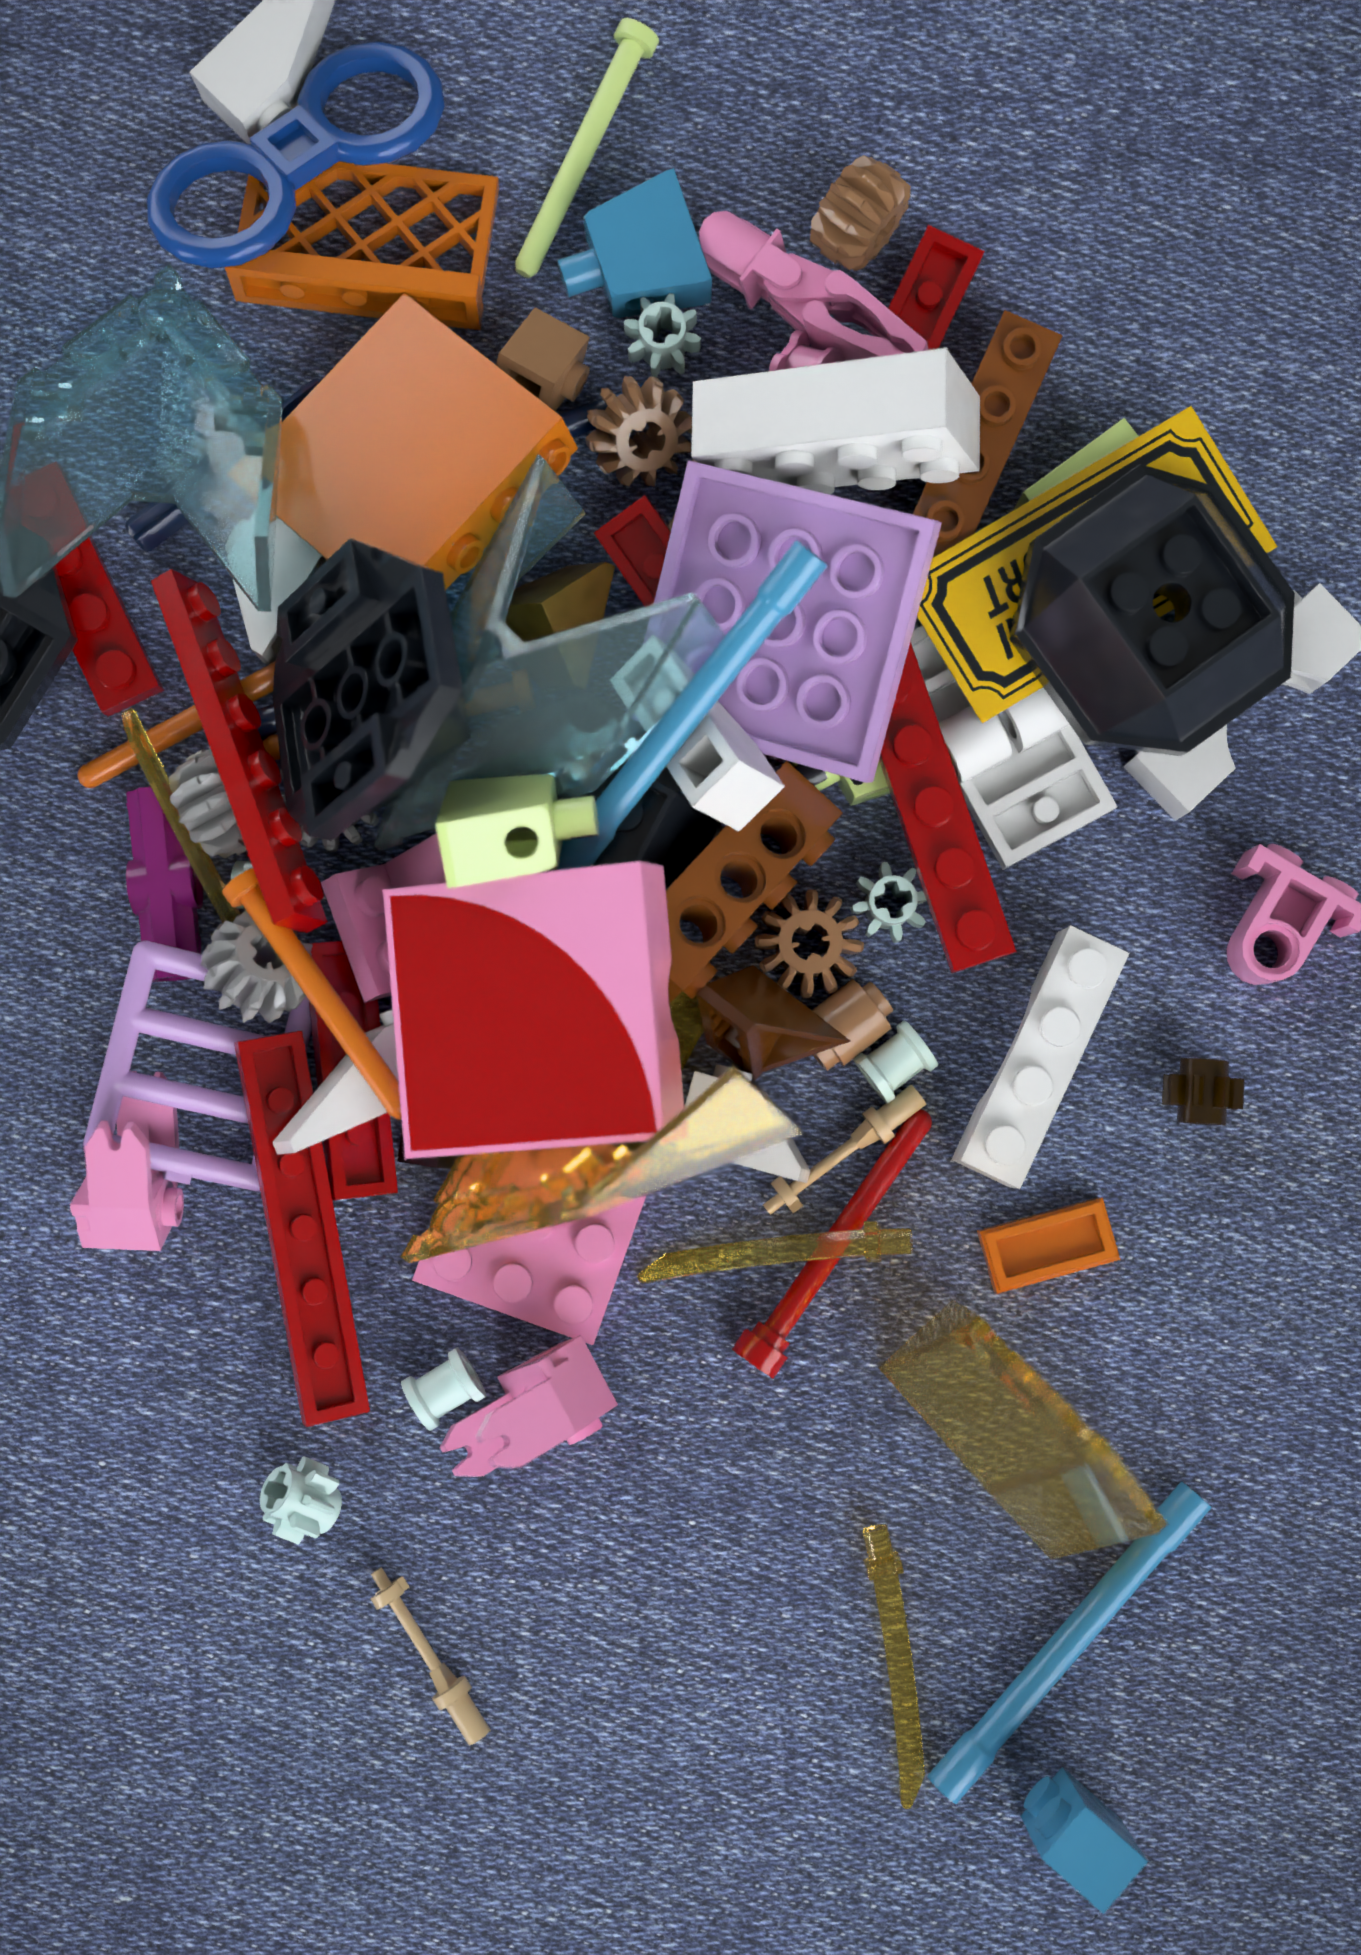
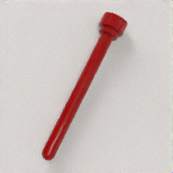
M920 1109L903 1122L895 1137L891 1139L765 1324L758 1321L752 1331L745 1328L732 1347L734 1352L772 1379L775 1378L788 1359L783 1354L790 1344L785 1340L931 1128L932 1118L927 1111Z

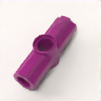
M161 785L140 787L126 792L133 860H129L126 866V886L131 909L136 916H139L141 941H151L202 954L197 909H201L203 905L202 874L195 853H191L189 831L184 824L178 822L180 819L178 810L170 803V796L173 792L169 786ZM155 969L152 982L190 980L192 978Z

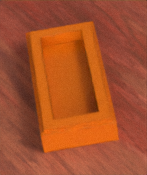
M1102 1197L977 1230L992 1287L997 1294L1120 1260Z

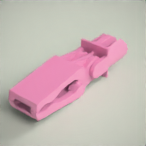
M728 211L713 212L704 219L699 231V242L709 271L741 292L745 297L748 308L751 310L760 298L769 302L772 309L795 330L799 329L807 332L811 347L820 350L836 347L840 350L846 361L928 350L925 339L852 277L841 270H830L793 253L787 254L779 229H776L770 236L748 221ZM839 322H853L866 329L873 336L861 334Z

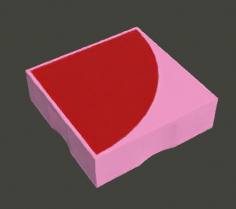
M638 861L539 872L447 888V883L383 890L405 1159L663 1140L687 1134L679 1041L672 1022L668 1000V981L672 960L663 866Z

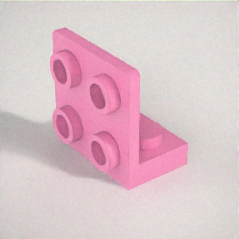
M437 833L385 864L337 873L321 882L364 1003L392 996L383 890L446 883Z

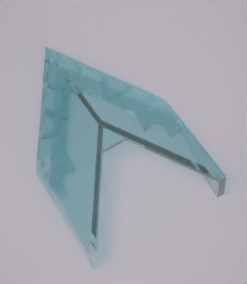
M169 264L154 275L155 286L140 298L129 294L62 346L63 357L45 371L34 367L17 380L0 464V579L4 596L18 597L131 501L175 504L257 611L271 612L282 398L270 384L262 385L250 370L249 358L200 300L193 301L182 288L181 276Z
M537 454L450 613L471 739L386 805L374 844L379 850L402 845V838L433 830L437 834L436 821L450 781L549 774L554 777L557 795L567 793L572 798L595 791L639 747L726 636L703 603L693 593H689L524 643L504 623L515 585L586 514L546 460L539 454Z

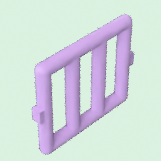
M141 941L134 946L83 1142L84 1150L100 1121H108L113 1140L121 1143L122 1136L113 1135L123 1096L248 1124L243 1096L130 1071L139 1033L236 1055L234 1042L266 1037L146 1008L155 969L204 981L208 970L200 965L202 954L151 941ZM305 996L296 1009L290 1011L285 1033L302 1031L306 1051L312 1031L309 999L307 996ZM149 1142L151 1169L163 1172L164 1180L190 1185L191 1178L261 1192L254 1156L252 1164Z

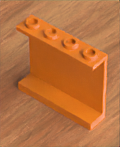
M403 293L231 477L258 508L279 518L326 560L352 538L443 573L445 589H447L460 574H464L476 566L488 544L504 527L511 526L523 515L527 503L548 480L558 477L566 469L572 454L578 447L559 414L407 294Z

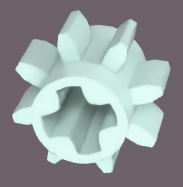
M671 293L668 294L665 302L651 304L645 297L641 298V316L639 321L626 319L624 322L625 335L629 338L637 339L628 348L629 361L631 363L638 362L643 358L650 365L653 377L658 376L660 369L672 367L679 374H683L685 372V351L697 353L701 349V337L687 332L697 324L696 310H687L682 313L675 306L674 294ZM661 329L672 331V334L667 335L664 343L653 341V338L658 337Z
M883 862L879 868L880 880L875 884L864 877H860L856 882L858 888L866 893L867 896L865 901L853 905L850 911L852 914L857 915L866 914L871 922L866 929L865 935L867 937L875 934L879 928L889 929L892 941L898 943L902 939L903 931L901 925L905 921L916 928L924 926L926 921L920 914L915 912L917 904L927 901L924 891L916 892L915 887L911 883L915 877L916 869L911 868L901 877L892 875L888 862ZM885 888H891L894 897H904L906 905L897 911L896 918H890L888 909H877L875 901L879 900L884 894Z
M303 1456L298 1467L285 1463L270 1473L261 1490L260 1507L265 1513L263 1521L274 1525L273 1535L299 1545L304 1534L318 1538L319 1534L327 1532L334 1525L341 1510L342 1496L337 1489L340 1484L339 1480L328 1476L329 1466Z

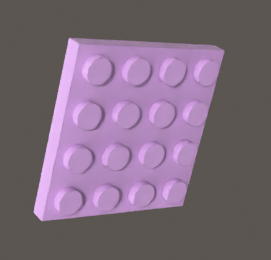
M688 460L644 644L653 634L661 637L695 675L754 600L763 581L795 540H798L821 558L828 567L794 610L781 619L718 699V702L750 736L763 754L865 783L873 782L942 523ZM628 709L627 715L635 717L631 710Z

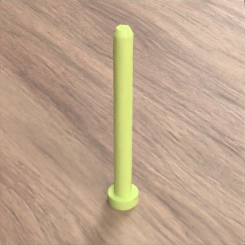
M631 18L620 20L614 33V39L619 44L617 51L515 260L516 272L525 278H531L538 273L640 59L651 58L659 43L656 33L637 20Z

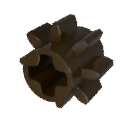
M1180 1058L1179 1074H1163L1162 1105L1178 1106V1123L1226 1126L1227 1109L1243 1110L1245 1079L1230 1078L1229 1061Z

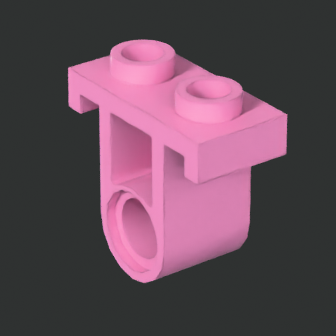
M1259 844L1245 851L1231 874L1242 880L1257 874L1263 877L1264 881L1229 940L1226 949L1227 962L1232 972L1242 981L1253 985L1269 984L1294 975L1305 962L1330 918L1335 920L1330 932L1340 938L1360 932L1361 903L1356 901L1359 895L1358 892L1336 878L1324 876L1321 880L1300 868L1303 860L1298 855L1277 844H1269L1267 848ZM1259 935L1269 937L1274 941L1278 949V958L1272 968L1263 966L1254 955V943Z

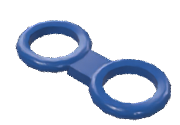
M376 41L351 44L327 55L307 74L298 95V106L250 137L251 144L232 140L203 143L178 154L157 174L147 196L148 225L160 246L184 263L214 269L240 266L266 254L287 233L296 212L295 191L338 161L361 166L391 163L415 152L435 133L444 111L442 82L426 59L405 46ZM384 72L398 75L412 84L418 93V100L413 113L399 126L381 134L362 136L344 132L331 124L324 114V107L330 93L343 81L362 73ZM236 171L250 174L264 183L269 191V200L262 216L249 228L232 236L208 238L194 235L178 225L175 220L174 208L181 193L195 180L210 173Z

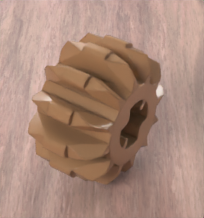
M866 155L855 159L851 165L844 167L840 177L835 183H831L828 193L819 202V210L811 219L810 242L821 250L820 254L835 265L838 263L848 270L852 269L854 271L866 267L869 261L876 259L879 251L885 244L889 243L891 235L900 226L901 217L908 209L911 186L900 177L899 172L886 163L876 161Z
M624 376L622 394L618 396L609 388H601L600 395L608 406L605 410L593 409L587 411V419L597 429L586 436V444L592 452L599 453L596 464L605 474L616 471V478L621 484L630 486L636 477L640 475L647 486L655 487L657 469L661 467L670 474H677L678 466L672 459L674 453L684 454L691 452V443L682 434L692 428V417L686 411H680L684 402L682 396L675 389L664 392L663 383L658 378L649 376L641 388L632 376ZM647 423L649 425V429L646 433L636 432V434L633 437V440L629 437L632 430L643 431Z
M812 889L806 892L803 911L799 910L795 899L790 894H787L780 901L781 907L788 918L787 920L775 912L766 911L762 916V922L779 934L757 935L754 941V945L757 948L776 949L775 955L767 957L760 962L759 968L761 972H770L782 965L786 971L778 979L777 984L786 990L794 976L800 977L799 992L802 999L811 998L814 990V977H818L823 990L830 995L836 992L838 989L837 982L830 968L842 976L851 978L857 969L850 961L841 957L840 954H858L864 949L862 941L843 939L842 934L852 931L859 925L857 917L849 916L837 923L833 916L841 908L842 900L838 897H833L827 904L824 912L818 911V893ZM813 929L823 936L818 946H825L826 951L823 957L812 953L804 960L794 952L799 947V943H792V936L795 932L806 936Z

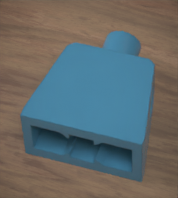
M674 168L664 171L588 211L584 215V227L589 250L557 260L567 296L572 297L602 287L613 317L623 318L641 315V298L645 297L651 304L665 302L669 293L674 294L675 306L679 309L711 303L712 277Z

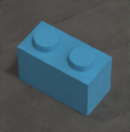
M1063 1767L1052 1779L1046 1776L1039 1780L1028 1793L1023 1805L1026 1810L1020 1817L1041 1859L1104 1914L1147 1864L1148 1860L1123 1821Z

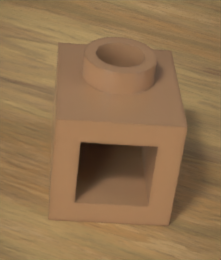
M534 307L499 352L496 365L552 410L556 411L565 398L574 401L587 381L590 367L583 364L590 337Z

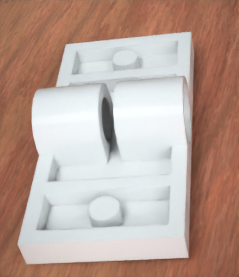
M923 626L913 630L911 644L950 758L953 761V767L966 805L1002 870L1118 807L1078 735L1044 687L986 722L981 723Z

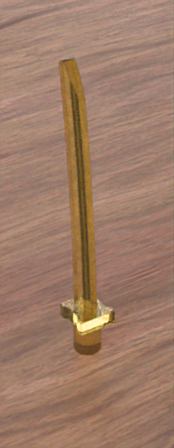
M133 708L123 711L122 720L129 744L167 820L218 913L222 924L225 921L233 923L236 917L242 913L239 912L238 908L231 907L222 894L225 884L209 855L204 852L200 842L194 843L191 841L186 826L178 822L180 819L178 810L170 803V796L173 792L169 787V778L145 732L137 712Z
M877 1221L864 1222V1229L790 1235L663 1254L643 1269L637 1278L641 1283L648 1284L738 1268L864 1256L869 1263L881 1262V1255L912 1254V1229H881Z
M877 1524L862 1530L868 1558L863 1559L869 1581L873 1580L884 1642L893 1709L900 1802L904 1809H910L924 1779L925 1771L911 1646L898 1575L904 1573L898 1552H893L888 1526L886 1524Z

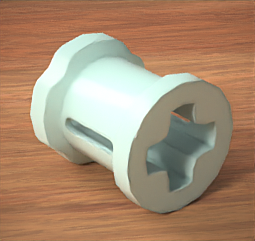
M905 1020L896 1026L897 1034L869 1055L860 1053L853 1059L865 1079L886 1104L895 1099L894 1091L920 1071L926 1069L931 1072L939 1065L922 1038Z
M458 1347L448 1352V1360L420 1378L415 1379L409 1376L401 1381L402 1389L410 1406L421 1423L429 1431L440 1425V1417L472 1398L478 1402L487 1396L476 1371Z

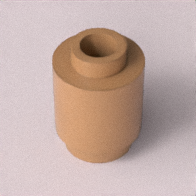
M851 979L812 1010L851 1041L814 1054L813 1057L826 1071L830 1070L838 1062L844 1067L892 1029L886 1017L893 1012V1008L871 981L861 987L855 980Z

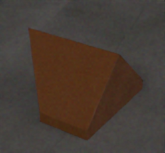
M754 965L710 982L697 993L706 1043L740 1071L753 1074V1081L765 1071L851 1042Z

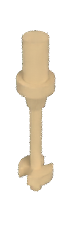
M909 1085L896 1095L894 1100L884 1104L878 1110L871 1106L862 1113L865 1120L850 1135L851 1138L810 1168L807 1183L795 1180L788 1185L782 1176L777 1177L770 1183L777 1194L764 1203L763 1206L771 1215L786 1204L794 1214L803 1207L796 1196L858 1148L863 1149L878 1140L886 1144L895 1137L892 1130L927 1105L914 1086Z
M380 1567L371 1573L380 1590L370 1600L377 1610L388 1604L390 1605L431 1671L429 1674L437 1689V1693L432 1697V1700L439 1710L447 1709L468 1745L478 1742L491 1729L468 1694L472 1686L465 1675L456 1678L445 1663L440 1662L400 1597L405 1593L406 1589L410 1588L404 1577L401 1576L391 1582L383 1568Z

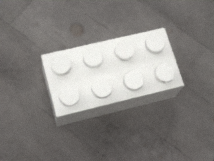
M947 348L693 381L691 457L698 463L829 495L835 491V487L858 485L868 490H884L894 487L896 480L920 478L929 483H948L957 480L959 473L980 471V396Z

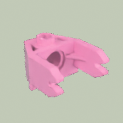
M155 1072L154 1074L155 1077L167 1079L162 1072ZM123 1096L116 1121L117 1135L122 1136L121 1143L113 1140L108 1121H100L85 1146L87 1176L73 1198L70 1210L76 1219L77 1232L83 1248L161 1251L172 1226L178 1227L181 1224L184 1196L182 1188H177V1182L164 1180L163 1172L151 1169L149 1142L179 1148L177 1108Z
M580 1335L558 1343L497 1376L505 1394L451 1425L440 1449L443 1453L462 1447L467 1449V1457L452 1470L455 1476L481 1477L498 1467L519 1468L567 1440L569 1445H572L595 1433L603 1427L599 1418L618 1404L584 1339Z

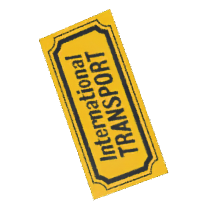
M1192 406L932 558L917 618L981 723L986 722L1043 688L1009 640L1014 613L1018 607L1021 581L1029 544L1037 536L1137 465L1142 464L1220 487L1265 552L1268 553L1278 547ZM1154 594L1153 607L1159 617L1174 609L1173 604L1168 598L1160 594Z

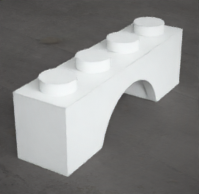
M1320 583L1303 598L1293 590L1295 596L1291 678L1284 682L1283 685L1297 688L1308 694L1328 682L1361 651V625ZM1227 725L1182 756L1135 750L1137 754L1123 766L1175 821L1189 813L1236 769L1228 748Z
M1071 925L1057 932L1031 988L1029 1003L1013 1043L994 1080L977 1103L951 1160L1007 1187L1021 1188L1130 953Z

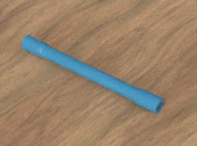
M795 540L760 585L758 593L751 604L596 800L599 836L563 840L559 865L556 867L558 870L584 868L593 865L614 838L618 826L781 619L794 610L828 567L810 549L798 540Z
M1181 1481L1145 1522L1140 1535L971 1730L963 1733L927 1775L931 1783L951 1802L957 1804L993 1763L998 1750L1165 1556L1178 1548L1212 1508L1184 1482Z

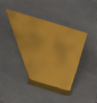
M607 562L569 565L470 609L523 667L529 666L531 676L540 686L548 689L587 688L615 566Z

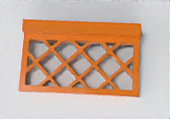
M338 161L295 191L296 207L312 197L327 216L301 233L291 222L287 231L291 240L277 249L269 250L266 254L243 265L225 267L235 301L381 318L405 293L448 327L480 330L484 310L482 296L499 194V178L394 164L361 166ZM248 174L237 233L249 228L262 216L265 209L259 212L260 204L262 203L266 207L269 200V194L264 189V183ZM337 180L353 181L362 192L337 209L322 193L323 189ZM398 187L415 189L423 200L399 216L383 199L384 196ZM459 194L483 197L481 209L461 223L444 206V204ZM373 204L388 223L362 240L347 221ZM434 212L449 231L426 247H423L408 228ZM338 228L353 246L335 258L319 256L311 245ZM477 231L475 242L470 235ZM399 235L414 253V255L399 265L381 263L373 252ZM458 243H461L473 257L471 273L445 271L434 259Z

